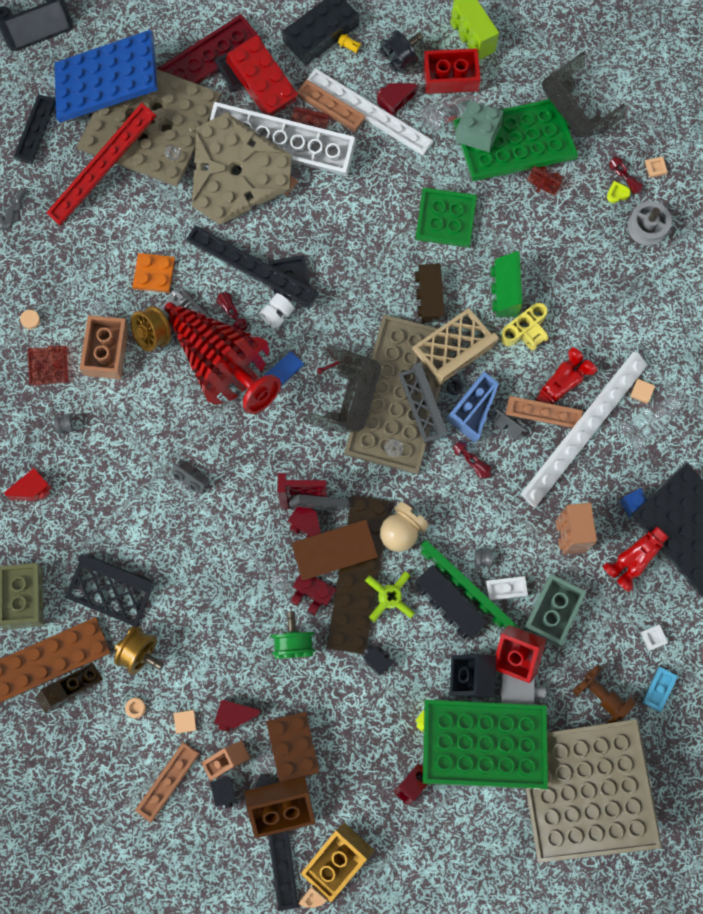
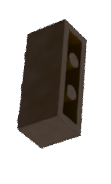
M441 264L418 265V271L414 272L415 283L418 282L419 289H416V300H420V306H417V317H421V323L444 322L445 312Z

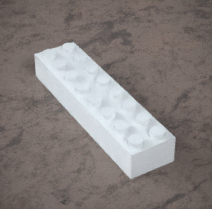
M214 102L210 120L227 112L256 131L258 136L265 137L291 154L292 163L348 176L356 145L355 137ZM251 141L249 146L253 148L256 143Z

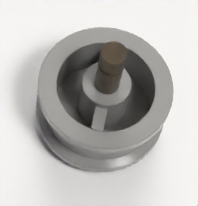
M643 202L633 210L627 225L629 235L635 242L641 245H656L665 238L671 227V214L664 205L658 202Z

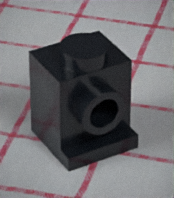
M372 644L363 652L365 654L363 660L378 676L394 663L392 658L389 661L386 659L388 655L382 648L377 649Z

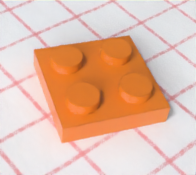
M138 253L133 289L170 293L175 257Z

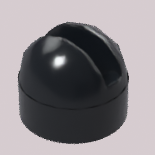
M452 379L447 385V391L451 395H458L463 390V384L458 379Z

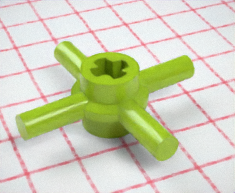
M404 571L394 585L383 586L371 575L365 579V582L379 592L378 600L380 604L369 616L373 622H376L386 608L397 607L409 618L415 614L413 610L401 601L400 589L410 578L409 573ZM388 593H392V594H393V595L391 596V597L393 598V600H389V601H388V599H387V598L389 597V596H387Z

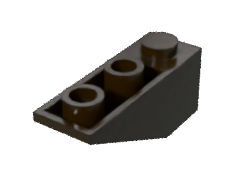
M91 663L42 688L37 694L36 699L45 714L103 679L95 665Z

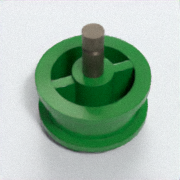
M288 611V632L270 635L274 639L272 655H275V659L312 657L313 652H316V649L312 648V636L315 633H300V631H296L295 611Z

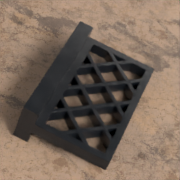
M80 554L78 566L64 598L137 627L152 590L156 586V582L87 554ZM83 567L89 569L92 575L91 578L84 581L80 575ZM105 575L110 584L100 588L97 578ZM94 580L97 590L88 594L84 583ZM122 582L126 585L128 592L118 596L114 585ZM81 585L84 596L80 598L71 596L73 589ZM112 587L115 597L106 601L102 590ZM142 590L146 592L144 599L136 603L132 592ZM99 592L103 603L95 606L91 603L89 596ZM129 594L133 605L123 608L120 598ZM117 600L120 610L115 613L110 612L107 603ZM135 607L137 612L135 621L128 619L125 613L126 610Z

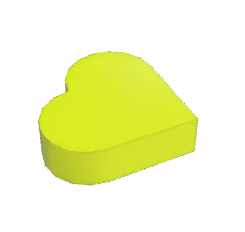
M614 181L607 194V199L611 203L627 200L630 197L631 191L627 186Z

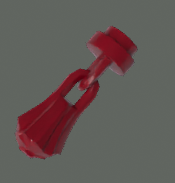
M615 156L609 162L610 169L626 179L633 194H640L643 185L627 173V167L623 163L622 158ZM619 166L623 168L621 171L617 169Z
M226 291L220 292L216 303L226 311L231 319L236 321L232 326L237 328V330H246L248 322L245 318H238L239 314L233 304L231 294Z
M457 442L452 448L454 454L459 456L462 453L465 456L466 462L475 470L479 478H489L492 472L491 466L482 462L474 454L468 453L465 450L468 446L465 442ZM472 458L476 460L474 464L470 461Z

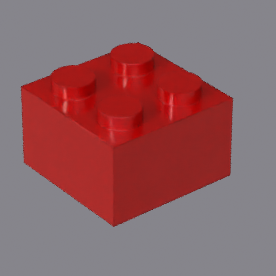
M509 625L500 636L495 655L496 671L530 684L538 673L546 639Z

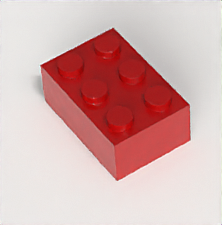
M478 48L424 51L423 69L426 94L479 91L481 79Z

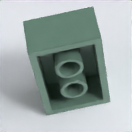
M550 574L522 630L545 638L547 643L557 648L560 647L587 592Z

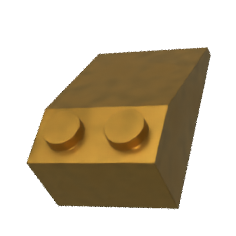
M344 822L305 867L301 875L327 900L332 902L375 850Z

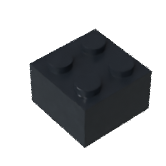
M484 654L451 655L449 696L462 698L495 697L496 656Z

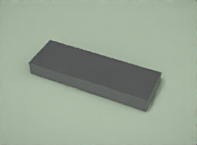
M299 494L289 498V505L339 511L349 506V500Z

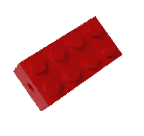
M257 35L227 53V64L262 114L274 116L297 100L298 93Z

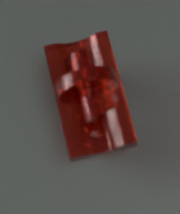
M533 166L527 181L537 186L536 193L539 194L541 190H544L555 196L562 184V176L558 173L553 175L547 173L545 166Z

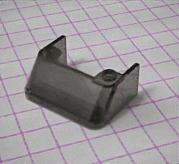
M584 51L550 74L542 82L544 94L579 137L603 133L625 117L626 109L623 103L605 117L595 116L589 120L570 95L575 89V80L572 78V75L585 67Z
M329 344L321 356L339 361L337 367L338 374L342 378L349 380L340 414L328 412L321 416L309 412L302 422L328 431L356 433L361 431L366 425L381 367L374 359Z

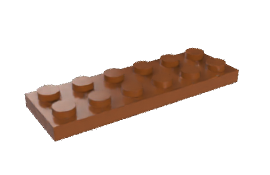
M97 617L0 659V703L110 655L111 651Z

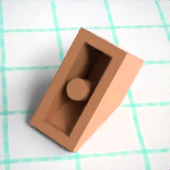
M241 740L223 748L201 763L211 781L248 761L250 757Z

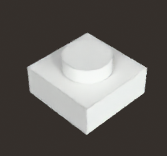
M660 625L640 633L648 651L668 643Z

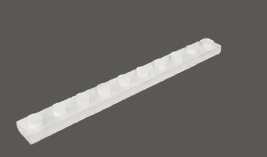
M633 352L522 491L521 495L532 507L536 508L647 367L646 362L638 352Z

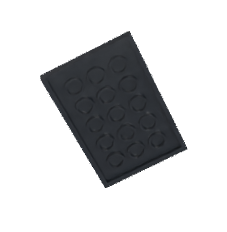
M687 462L674 472L630 515L646 533L648 531L652 532L658 526L669 536L660 550L703 598V480Z

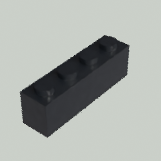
M433 565L415 580L416 591L421 596L426 595L430 599L428 603L436 611L439 609L444 614L442 618L449 625L453 623L457 628V634L462 639L467 638L470 640L487 624V621Z

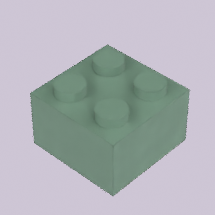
M469 101L456 128L455 142L490 152L502 125L503 111Z

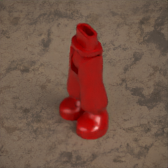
M571 347L568 350V361H564L559 365L552 377L539 391L535 401L554 404L566 393L582 383L585 375H595L598 371L596 366L591 361L585 360L574 371L573 369L583 361L584 357L578 349Z
M657 526L652 532L648 531L631 547L619 554L617 562H606L602 567L613 578H616L625 567H628V570L617 579V582L624 590L630 592L633 589V578L642 575L648 564L664 546V542L669 536Z

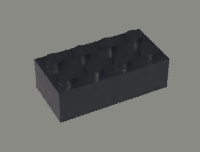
M323 0L282 31L283 42L306 66L338 42L342 34H348L359 26V14L346 0Z

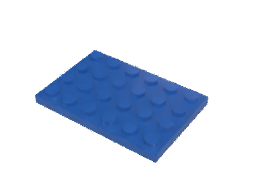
M151 30L54 63L56 119L60 123L158 90L154 34Z

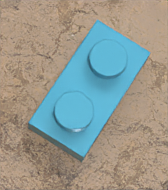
M658 667L641 703L659 713L662 712L678 676Z

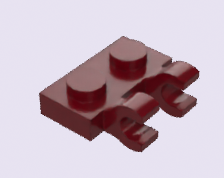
M299 575L292 586L297 591L293 595L291 603L298 607L303 596H308L314 600L308 609V613L315 616L321 604L327 607L336 588L316 577L302 581L301 575Z

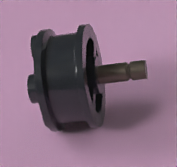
M394 30L391 37L380 41L381 47L379 51L383 57L390 61L389 66L394 72L399 71V73L404 74L408 66L418 63L416 52L412 46L420 41L423 35L418 32L411 39L407 40L401 32Z

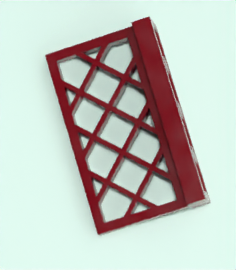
M278 473L277 494L280 509L288 510L289 498L299 494L327 497L326 480H287L286 473Z

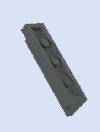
M421 362L413 364V369L398 373V376L425 444L446 437L447 430ZM414 374L416 379L414 386L407 384L404 377ZM413 391L421 393L423 398L420 403L412 400L411 395ZM420 408L428 411L429 416L427 420L418 416ZM426 426L433 427L436 435L426 437L424 432Z

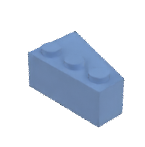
M483 372L445 419L473 442L477 441L480 438L499 383L486 372Z

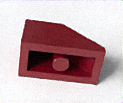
M389 83L385 88L382 87L378 91L377 104L386 112L394 115L417 94V85L415 83Z
M221 699L214 723L219 725L218 729L230 732V729H237L260 716L261 711Z

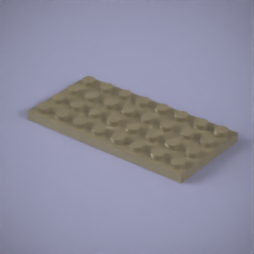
M383 314L345 448V456L418 475L426 443L424 444L398 373L413 369V364L421 362L437 404L442 384L439 386L435 381V375L412 348L439 328ZM435 337L434 343L444 344L445 337ZM448 338L447 345L452 346L454 339ZM422 346L419 348L424 354H430L431 347ZM434 348L433 355L443 356L444 349ZM447 350L446 357H450L451 350ZM433 359V365L437 370L443 366V361ZM414 374L404 377L407 384L414 386L416 382ZM413 391L411 395L412 400L418 403L423 398L421 393ZM420 408L418 416L427 420L429 413L427 410ZM429 425L424 430L426 437H428L431 428Z

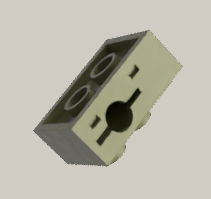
M38 563L0 566V627L8 630L44 626L43 568Z

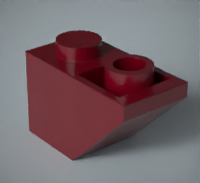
M297 507L287 521L290 526L289 529L297 535L299 533L303 535L306 533L307 538L321 533L317 512L311 508Z

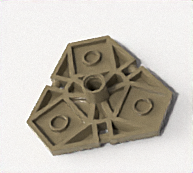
M227 112L196 128L194 161L196 170H194L192 207L219 225H222L252 210V206L256 204L260 206L290 191L291 154L265 137L258 136L256 131ZM251 141L256 143L253 148L249 146ZM204 165H209V171L203 170ZM236 167L242 168L239 175H233V170ZM252 193L253 198L247 200L246 195Z

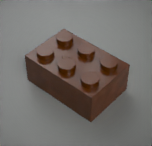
M306 712L266 721L279 782L320 773Z
M305 776L244 791L246 808L255 839L316 824Z

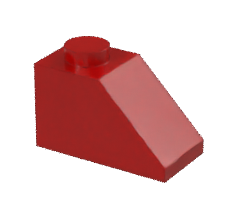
M33 468L7 489L4 494L10 500L38 501L39 499H45L50 494L49 491L52 488Z

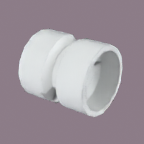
M276 293L269 301L270 305H265L259 312V315L270 326L278 329L284 322V317H288L293 312L294 307L284 296Z

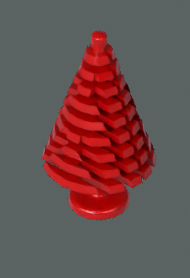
M168 302L165 305L164 310L169 314L170 323L209 403L215 405L224 404L217 398L220 393L229 401L237 398L238 396L228 387L231 383L241 392L248 389L243 398L242 406L251 415L263 411L274 401L281 389L280 379L270 374L256 381L258 376L248 366L252 362L261 372L263 371L266 362L258 353L262 350L269 357L270 348L266 340L241 329L237 330L234 326L227 325L201 313L197 314V312L183 306L176 307L172 302Z

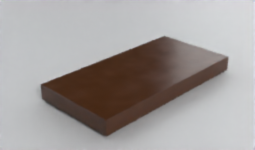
M366 519L291 542L302 581L378 557Z

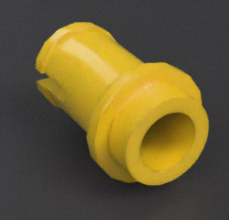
M342 34L338 40L341 48L345 47L356 54L361 47V43L349 38L348 34Z

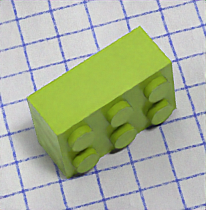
M454 0L450 24L454 30L457 29L462 43H466L468 49L478 48L479 60L496 52L499 32L478 0Z

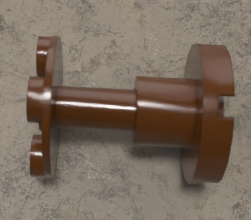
M597 664L586 673L585 679L581 683L579 682L572 692L577 696L587 687L601 700L599 705L610 714L605 724L618 722V719H623L632 710L638 698L630 694L623 699L614 690L609 692L595 679L603 668L602 665Z

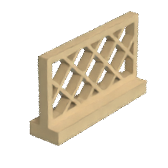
M468 308L413 346L412 350L435 375V381L440 386L494 347L499 337L495 332L491 334ZM468 316L472 320V325L462 324V318ZM449 327H458V335L448 333ZM462 328L470 329L471 337L462 336ZM474 331H481L485 337L482 339L475 338ZM435 337H445L444 344L434 343ZM448 338L458 339L457 347L447 345ZM461 340L471 341L470 347H460ZM428 346L431 347L430 354H424L419 348ZM434 348L444 349L443 356L433 355ZM447 350L457 351V356L455 358L446 357ZM433 359L443 361V366L437 370L433 365Z

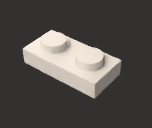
M525 576L488 580L485 582L487 597L491 601L528 596Z

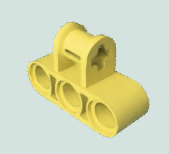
M535 303L505 326L500 337L502 344L512 346L519 340H522L530 350L534 351L541 342H546L548 335L540 324L547 315V307L542 303ZM533 312H540L542 316H536ZM524 322L528 327L524 328L519 323ZM510 333L514 338L509 339L505 334Z

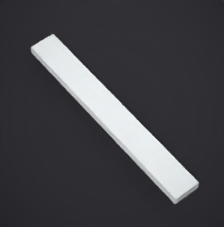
M315 68L307 78L313 84L365 115L367 122L422 156L432 145V139Z

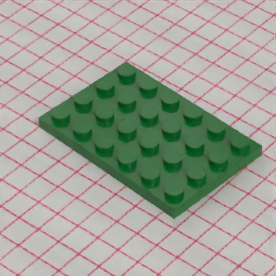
M557 98L500 109L503 111L502 125L490 152L460 143L472 182L570 161L578 157ZM461 118L454 119L453 121L455 131Z
M424 700L422 784L547 790V705Z

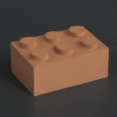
M88 315L79 368L84 376L121 380L129 330L126 319Z
M591 503L567 505L555 521L556 530L560 531L561 538L558 539L559 549L563 550V555L586 553L597 542Z

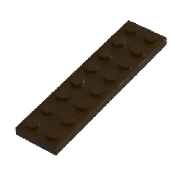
M351 496L347 525L367 520L378 557L339 569L327 649L365 655L363 652L367 649L371 624L369 616L373 611L376 592L372 586L365 582V579L369 575L375 580L378 579L383 548L380 528L388 516L390 501Z

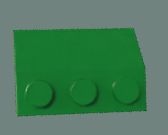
M515 251L495 259L493 266H490V277H494V283H491V294L495 295V300H492V312H495L496 317H518L522 307L520 251Z

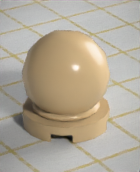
M400 502L394 508L397 514L387 517L380 528L382 543L386 548L395 552L407 551L413 547L418 539V531L425 533L429 526L428 522L421 515L416 517L410 512L412 510L410 506Z

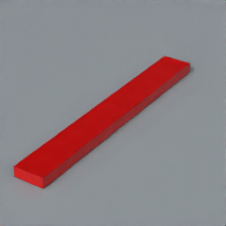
M142 102L46 213L61 226L157 115Z

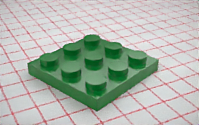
M423 188L415 240L469 248L477 195Z

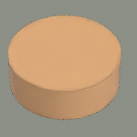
M26 310L22 313L20 321L26 329H34L39 325L40 317L34 310Z
M132 698L126 703L125 711L132 718H140L146 711V705L140 698Z

